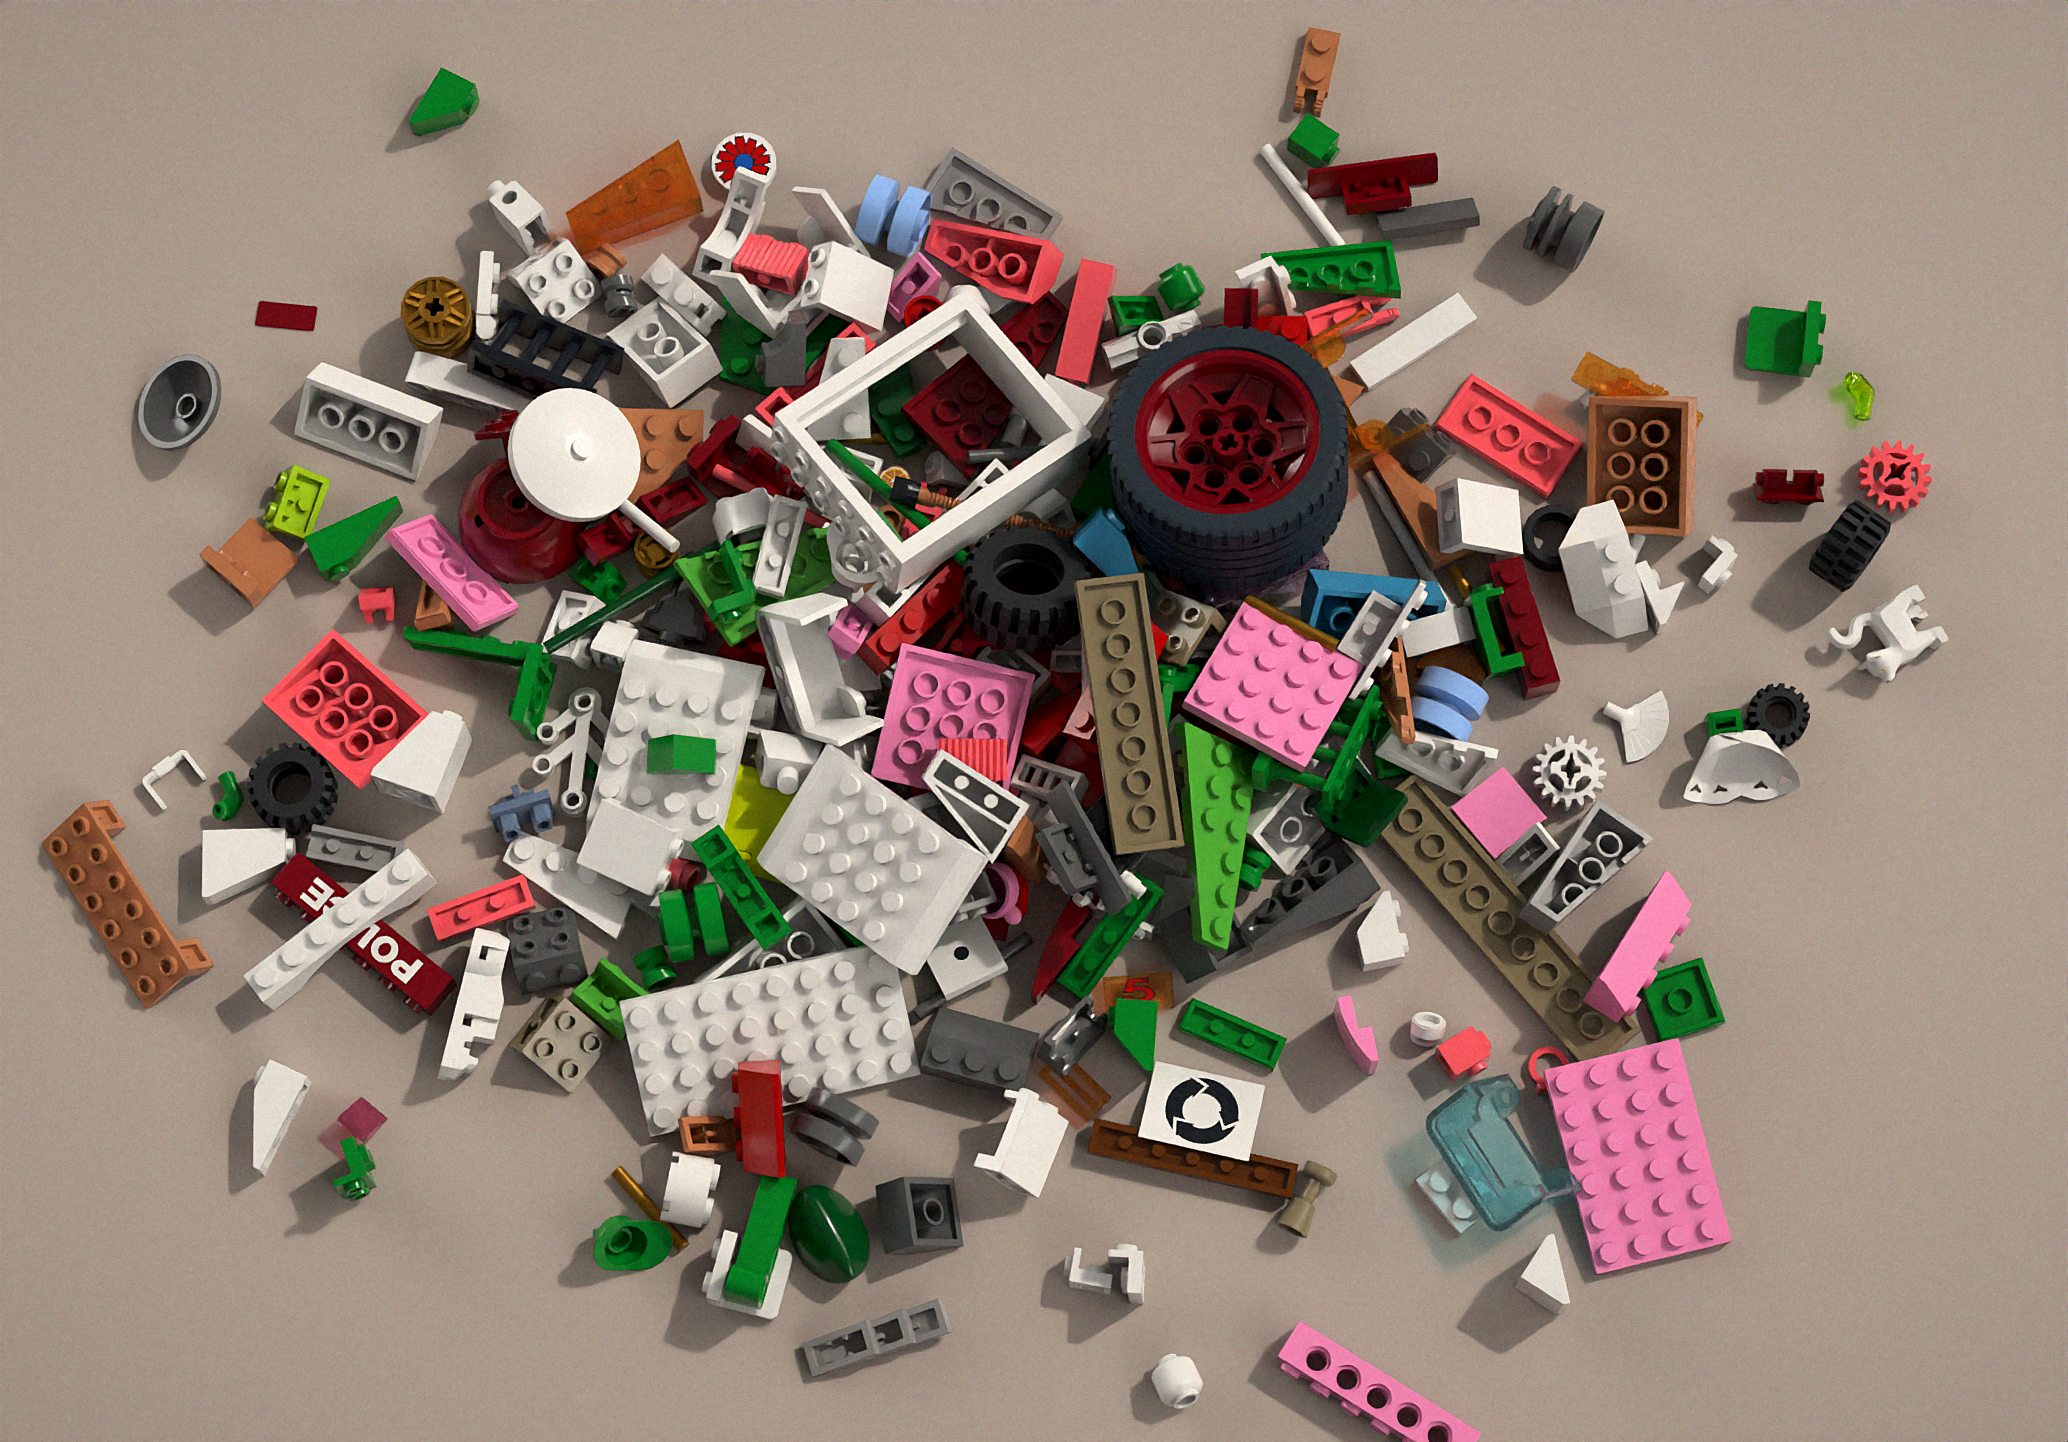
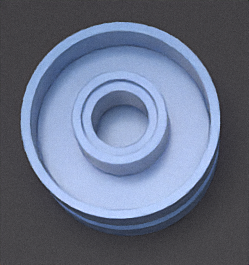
M877 174L872 180L862 202L856 222L855 234L861 242L877 247L883 240L886 232H889L887 251L910 258L926 231L930 218L932 193L910 185L899 201L900 182Z
M1426 666L1415 686V692L1419 697L1410 698L1414 728L1416 731L1468 742L1474 730L1469 721L1479 720L1489 700V696L1479 685L1454 671L1437 666Z

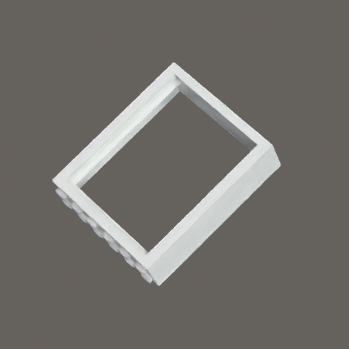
M965 290L775 413L770 451L778 462H784L790 469L791 476L796 484L800 487L804 486L812 495L815 506L821 512L825 511L830 516L837 532L843 537L847 536L853 543L858 557L870 563L875 569V574L881 584L889 586L897 594L1084 468L1093 435ZM949 334H952L1048 445L904 542H901L805 428Z

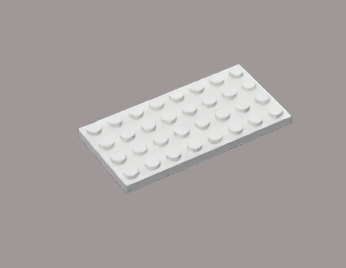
M867 945L619 1001L650 1137L680 1130L678 1119L681 1117L724 1116L725 1119L734 1118L733 1108L740 1106L739 1093H732L731 1073L738 1072V1062L780 1060L783 1106L806 1101L813 1087L839 1094L921 1075L898 969Z

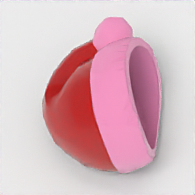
M994 861L993 864L987 862L984 869L998 901L986 906L988 913L982 915V917L986 919L1004 917L1007 923L1011 925L1018 924L1028 909L1029 888L1027 881L1014 866Z

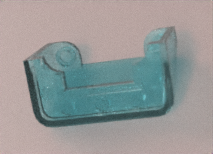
M1508 1073L1468 1082L1431 1111L1426 1119L1428 1136L1484 1223L1494 1231H1505L1570 1200L1583 1190L1575 1175L1565 1167H1556L1544 1174L1507 1117L1519 1107L1520 1093Z

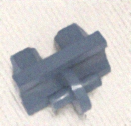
M518 784L511 786L512 796L502 798L501 803L489 806L496 833L500 832L506 842L519 839L522 836L520 826L528 823H533L535 831L538 832L550 830L553 827L552 816H555L548 789L534 793L533 789L520 793Z

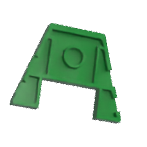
M723 295L722 307L728 313L722 319L720 364L723 370L720 372V381L765 396L771 395L779 387H786H765L762 375L756 374L755 357L756 355H761V343H767L773 339L737 314ZM829 313L807 336L805 374L809 371V367L817 357L826 351L831 338H834L838 332H842L846 326V320Z

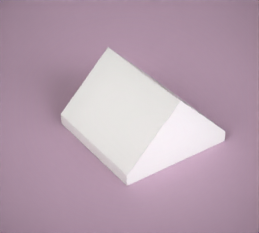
M1551 1234L1546 1236L1514 1288L1557 1315L1564 1313L1570 1304V1299L1555 1236Z

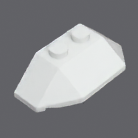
M1614 500L1581 508L1558 549L1575 615L1615 639L1649 630L1644 593L1628 534Z

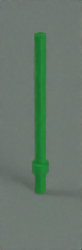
M833 438L827 443L826 449L919 530L932 523L916 508L889 502L892 488L836 439ZM962 549L951 556V558L964 568L968 553Z

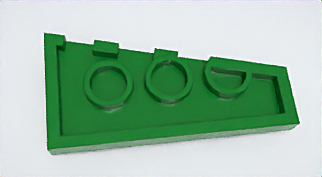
M1392 240L1261 254V260L1272 256L1278 266L1283 265L1286 268L1291 283L1287 285L1290 290L1401 299V287Z

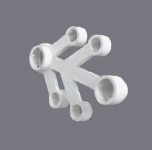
M582 687L575 690L568 701L569 709L553 722H544L537 728L539 740L543 744L550 745L557 741L560 732L576 721L575 733L548 755H539L533 761V769L540 777H548L552 775L557 765L572 754L569 787L560 799L561 808L567 816L572 818L583 816L589 808V800L583 792L587 754L599 767L603 752L589 735L590 722L604 734V741L606 740L610 724L609 720L601 712L603 702L600 694L590 687ZM588 698L591 700L588 707L581 708L579 706L582 699ZM545 729H553V735L550 738L542 737ZM548 761L550 765L547 770H538L541 762ZM572 796L579 797V802L575 806L568 805V800Z

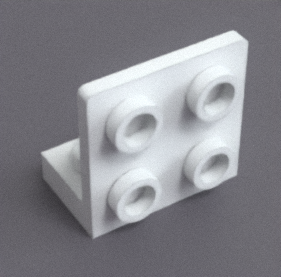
M557 236L507 274V277L514 286L522 288L539 314L561 323L568 321L602 295L601 285L571 242L561 236Z

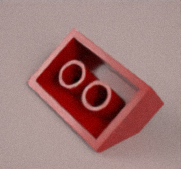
M780 1060L738 1062V1072L731 1073L732 1093H739L740 1106L733 1108L735 1128L741 1127L742 1140L736 1141L737 1162L743 1161L744 1172L785 1177L786 1147Z

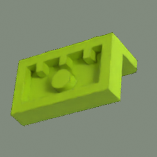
M292 465L285 471H280L274 483V489L277 490L274 502L270 501L264 511L263 520L266 521L264 528L270 533L278 531L306 543L304 537L313 532L331 480L297 465Z

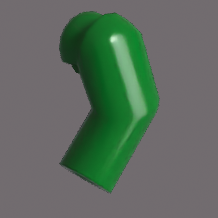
M227 771L218 776L224 795L217 803L218 805L214 804L212 812L215 818L222 821L233 819L244 801V795L233 771Z

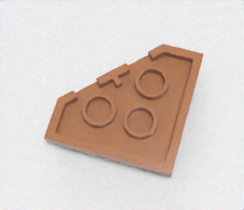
M618 408L632 426L640 449L639 476L627 500L635 504L640 496L658 489L688 459L687 454L691 448L699 442L703 444L704 410Z

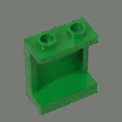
M1492 583L1472 589V592L1468 593V597L1461 603V606H1469L1478 638L1472 640V645L1482 680L1485 681L1515 673L1525 665L1522 653L1518 652L1501 657L1487 603L1496 601L1504 594L1503 588L1493 589Z

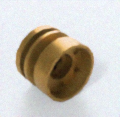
M439 276L419 280L406 291L401 302V318L413 348L417 351L447 359L461 356L471 346L476 336V319L465 290L456 281Z

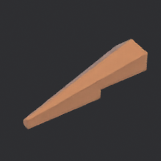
M1365 426L1355 428L1354 434L1400 516L1405 521L1431 571L1457 559L1462 561L1481 552L1465 548L1451 554L1440 552L1436 493L1425 483H1419L1375 439V436Z

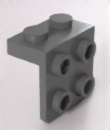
M565 905L511 918L506 922L513 966L522 995L583 981L589 977L573 909Z

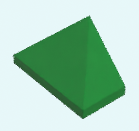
M1112 295L1107 298L1117 338L1139 330L1147 322L1164 321L1155 296Z

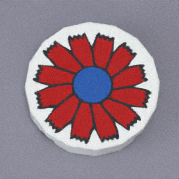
M736 133L726 137L717 145L712 155V172L717 184L725 192L729 193L735 170L741 166L770 178L769 187L777 173V158L772 145L763 137L753 133Z

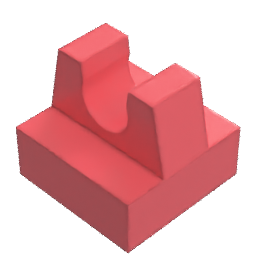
M394 585L360 590L358 596L359 607L363 612L366 624L374 622L373 612L377 609L385 612L386 621L394 620L396 600Z

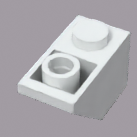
M1390 890L1384 891L1356 933L1355 942L1362 972L1403 964L1404 953L1409 952L1405 932L1399 933L1397 920H1401L1399 902L1397 899L1392 900Z

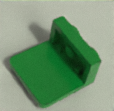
M1808 300L1804 312L1761 306L1752 307L1748 320L1745 368L1752 371L1810 378L1815 365H1821L1823 356V345H1818L1819 333H1824L1826 325V314L1821 313L1822 302Z

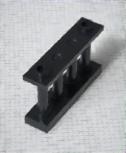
M503 300L498 327L501 330L490 346L476 340L474 341L469 350L467 372L533 399L552 390L564 388L582 389L597 394V389L593 387L605 370L616 375L620 374L625 348L520 305ZM514 333L532 340L520 358L502 351ZM544 345L562 352L551 370L533 364ZM574 358L592 365L581 383L563 376Z

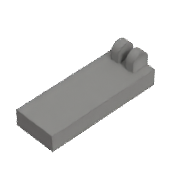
M313 824L306 858L310 861L375 874L402 853L404 842Z

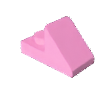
M920 252L915 254L891 283L886 309L899 323L904 322V310L913 298L921 295L936 297L939 294L942 275Z
M849 599L847 600L848 606L841 608L836 616L835 624L829 626L827 636L832 640L835 653L846 660L857 652L874 623Z

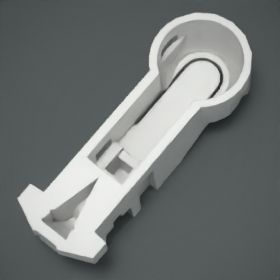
M480 928L475 929L438 1075L439 1079L454 1081L464 1072L471 1073L476 1070L478 1058L470 1056V1049L464 1046L471 1047L472 1042L493 1045L504 1002L501 975L510 943L509 939L497 932ZM480 954L486 955V960L479 959ZM463 1019L472 1020L471 1026L462 1025Z

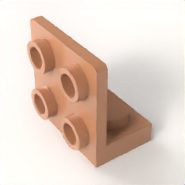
M249 518L217 552L208 545L199 554L205 566L254 609L299 563V558L254 518Z

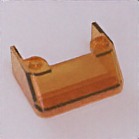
M1364 308L1319 332L1300 346V349H1305L1312 355L1313 359H1317L1322 364V369H1326L1330 374L1331 381H1334L1328 366L1338 362L1345 354L1346 343L1342 334L1374 318L1370 310ZM1342 396L1348 421V471L1357 470L1432 431L1430 424L1426 422L1394 437L1390 427L1380 420H1369L1358 426Z

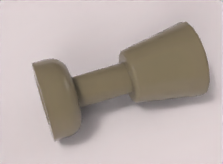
M1310 1160L1306 1161L1303 1168V1173L1309 1181L1300 1198L1295 1197L1276 1221L1279 1227L1301 1238H1307L1315 1212V1207L1312 1203L1321 1185L1330 1187L1337 1179L1336 1173Z

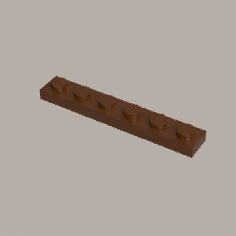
M1098 1118L1094 1119L1087 1154L1291 1200L1299 1164L1250 1153L1248 1162L1138 1137L1140 1128Z

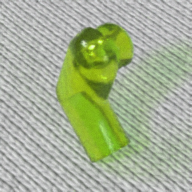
M1854 371L1849 372L1845 375L1843 383L1846 390L1856 401L1854 418L1868 421L1871 418L1875 390L1862 374Z

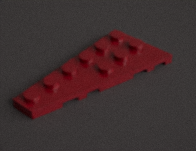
M1048 290L1033 305L1028 304L999 329L1034 369L1037 370L1066 323L1069 310ZM967 353L905 403L901 408V413L970 481L980 463L967 464L966 451L989 449L1015 406L971 355Z

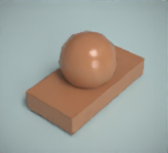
M425 580L422 581L414 620L418 631L430 628L448 630L454 627L459 616Z

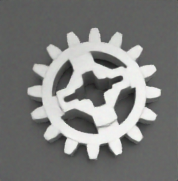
M1571 735L1567 743L1564 744L1559 737H1556L1554 747L1546 743L1542 748L1545 755H1536L1534 761L1540 766H1534L1531 774L1539 776V778L1534 781L1533 786L1534 788H1543L1540 795L1542 800L1548 796L1553 798L1551 807H1555L1558 802H1562L1565 811L1569 810L1571 803H1575L1578 809H1582L1584 799L1590 803L1595 801L1596 796L1593 791L1601 793L1604 785L1599 781L1605 780L1607 772L1599 770V768L1604 765L1605 760L1604 758L1595 759L1598 751L1597 747H1593L1590 750L1585 748L1587 744L1586 739H1583L1578 745L1575 744L1574 737ZM1563 753L1561 760L1548 764L1552 758ZM1577 755L1582 757L1588 764H1584ZM1568 762H1570L1569 768H1571V773L1574 774L1570 785L1568 784L1569 778H1567V773L1564 772ZM1550 782H1554L1561 791L1554 788ZM1587 782L1590 783L1584 790L1575 793L1577 786L1580 784L1586 785Z

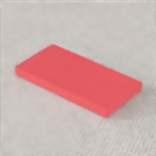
M1472 373L1435 425L1436 431L1442 432L1452 441L1546 500L1584 444Z

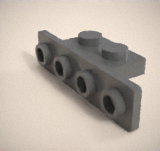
M1067 781L1060 782L1045 796L1059 824L1042 829L1036 835V838L1068 896L1095 887L1109 914H1117L1132 901V896Z

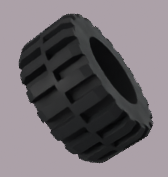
M1018 526L1008 527L1007 531L1002 532L1001 529L989 534V538L985 536L979 540L966 556L960 596V607L964 612L963 617L970 627L973 626V631L981 638L987 637V641L996 647L1002 645L1006 647L1007 651L1016 652V649L1025 650V653H1035L1038 649H1043L1044 652L1053 650L1056 644L1064 645L1081 631L1074 582L1093 579L1090 562L1077 546L1073 547V542L1065 536L1060 538L1056 536L1055 531L1049 529L1041 531L1037 530V526H1027V529H1019ZM1020 583L1031 584L1046 590L1047 593L1026 595L1009 590L1005 586Z

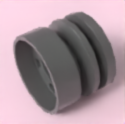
M1553 186L1535 208L1527 225L1526 237L1522 248L1532 251L1537 242L1541 240L1537 255L1544 257L1553 246L1557 248L1553 263L1573 273L1587 253L1599 229L1605 211L1585 201L1576 212H1573L1571 207L1574 195L1568 193L1559 205L1558 201L1562 189Z

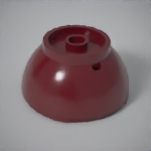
M508 456L488 464L471 479L462 495L458 509V528L462 546L483 571L490 574L493 579L506 584H534L551 579L565 571L583 553L575 540L579 533L583 532L591 523V521L571 522L558 519L532 504L518 487L510 469ZM523 500L525 505L521 509H516L513 507L514 502ZM477 517H480L483 523L481 527H477L475 524Z

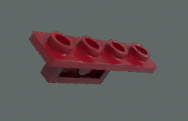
M1433 152L1307 170V191L1312 199L1341 195L1346 215L1411 207L1412 196L1409 186L1437 182L1438 157Z

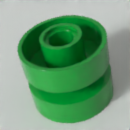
M716 881L694 886V905L692 906L687 905L681 889L658 893L661 912H657L663 946H668L672 964L694 960L695 940L701 939L708 957L730 952Z

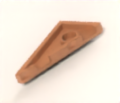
M1394 637L1388 649L1392 650V653L1382 668L1376 666L1370 675L1374 679L1371 688L1373 685L1379 686L1380 701L1384 702L1383 711L1400 743L1413 744L1416 735L1402 637L1400 639Z

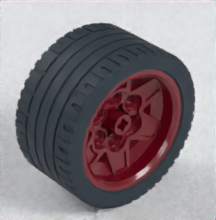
M1218 326L1216 329H1212V327L1202 328L1203 331H1190L1185 336L1181 334L1174 337L1171 342H1164L1160 345V348L1153 349L1147 354L1146 358H1142L1136 364V368L1131 369L1127 374V379L1121 383L1119 392H1116L1107 425V444L1113 500L1116 513L1126 525L1124 531L1127 533L1130 542L1136 545L1139 553L1145 555L1151 564L1158 565V569L1171 573V576L1180 580L1182 578L1187 583L1193 585L1197 583L1199 586L1209 588V586H1215V589H1224V587L1240 589L1243 586L1251 588L1255 587V584L1264 585L1270 583V580H1279L1285 574H1291L1298 570L1300 565L1304 566L1307 564L1310 558L1315 557L1321 551V547L1328 543L1330 535H1333L1337 529V523L1342 518L1348 495L1347 414L1342 396L1338 393V387L1335 382L1331 381L1330 374L1326 369H1322V364L1317 359H1313L1312 355L1305 349L1301 350L1300 346L1296 343L1288 342L1286 338L1280 335L1276 337L1272 332L1265 330L1261 332L1257 328L1248 327V329H1243V326H1233V328ZM1266 419H1269V420H1271V421H1273V422H1272V423H1268V422H1266ZM1180 427H1184V432L1176 433ZM1241 427L1250 429L1247 432L1236 431V429ZM1206 431L1215 432L1212 436L1202 435ZM1266 451L1270 453L1269 455L1264 457L1256 455L1258 452ZM1191 459L1202 460L1200 463L1191 464L1188 462ZM1290 461L1286 473L1280 480L1275 472L1278 463ZM1171 473H1181L1184 479L1188 481L1186 490L1180 487ZM1246 479H1252L1256 481L1253 484L1242 483V481ZM1211 483H1220L1222 485L1219 488L1208 487ZM1230 495H1236L1241 502H1244L1224 505L1229 500Z

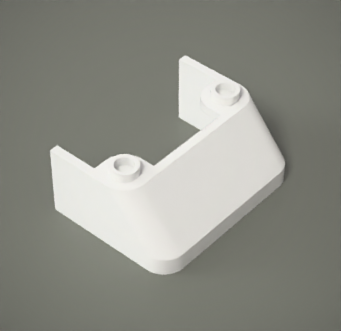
M795 186L791 190L809 215L800 224L797 232L799 244L807 248L809 254L813 246L835 241L871 258L869 252L825 189ZM712 270L709 273L736 313L772 339L776 338L784 328L788 311H802L806 322V337L829 314V312L817 307L807 310L800 307L802 286L796 296L772 289L764 295L759 287L749 284L740 273Z
M818 593L770 604L756 610V624L783 711L790 728L797 735L840 747L885 726L883 719L866 715L865 709L867 705L861 692L845 686L832 640L827 636L828 627L836 622L838 610L848 606L845 598Z

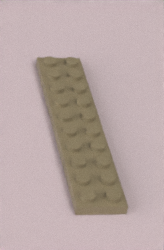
M1413 774L1395 788L1408 797V802L1382 831L1379 837L1576 1062L1616 1053L1639 1034L1642 1029L1627 1014H1624L1619 1022L1616 1023L1582 1001L1596 977L1554 929L1548 935H1544L1518 917L1528 901L1527 898L1418 775Z

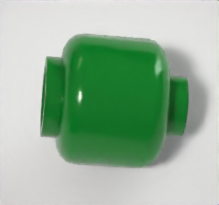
M1180 262L1159 274L1161 280L1157 283V290L1169 310L1176 311L1182 309L1183 313H1186L1201 305L1198 298L1205 293V287L1193 266H1183Z

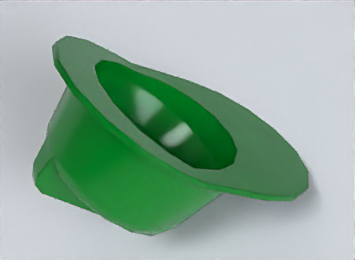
M617 1215L610 1217L599 1228L593 1230V1238L595 1240L593 1258L597 1265L604 1270H644L653 1268L665 1260L673 1246L672 1235L669 1229L656 1221L632 1220L627 1216Z

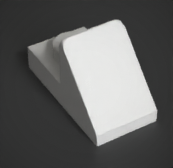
M1647 560L1637 563L1636 568L1644 593L1646 613L1657 635L1663 632L1684 582L1659 590L1661 587L1659 575L1654 568L1650 569Z

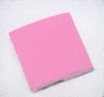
M1351 995L1337 998L1333 1013L1341 1038L1359 1067L1367 1075L1374 1074L1379 1058L1372 1026L1358 1029Z

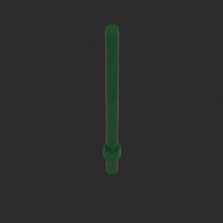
M715 540L695 553L693 551L688 552L680 557V559L699 557L713 551L719 552L721 546ZM674 565L543 642L549 655L678 579L681 577L680 573Z

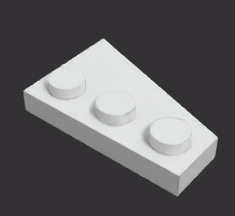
M865 337L831 338L819 385L866 355ZM868 388L808 426L807 432L815 441L831 440L833 438L836 440L871 438Z
M1391 727L1377 744L1375 755L1461 797H1465L1496 761L1499 749L1416 730V738L1413 744L1400 743L1395 731Z

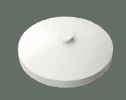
M564 388L552 390L537 397L518 415L508 440L509 465L518 487L532 504L558 519L571 522H586L608 515L629 497L639 476L640 449L632 426L623 413L611 402L586 390Z

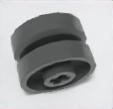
M813 1087L804 1103L806 1109L812 1115L798 1114L790 1129V1133L815 1151L840 1163L856 1167L865 1151L863 1145L856 1138L862 1140L871 1139L879 1125V1121L869 1112L830 1091Z

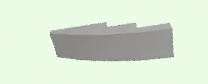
M937 1298L913 1308L901 1309L871 1321H861L802 1344L812 1377H816L952 1333L943 1300Z

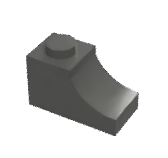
M801 310L788 311L786 324L779 335L770 342L761 343V355H756L755 367L756 374L762 375L765 387L805 385L806 322Z

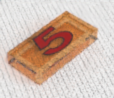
M1171 972L1103 977L1106 1013H1108L1109 1006H1116V998L1158 1001V1009L1174 1008Z

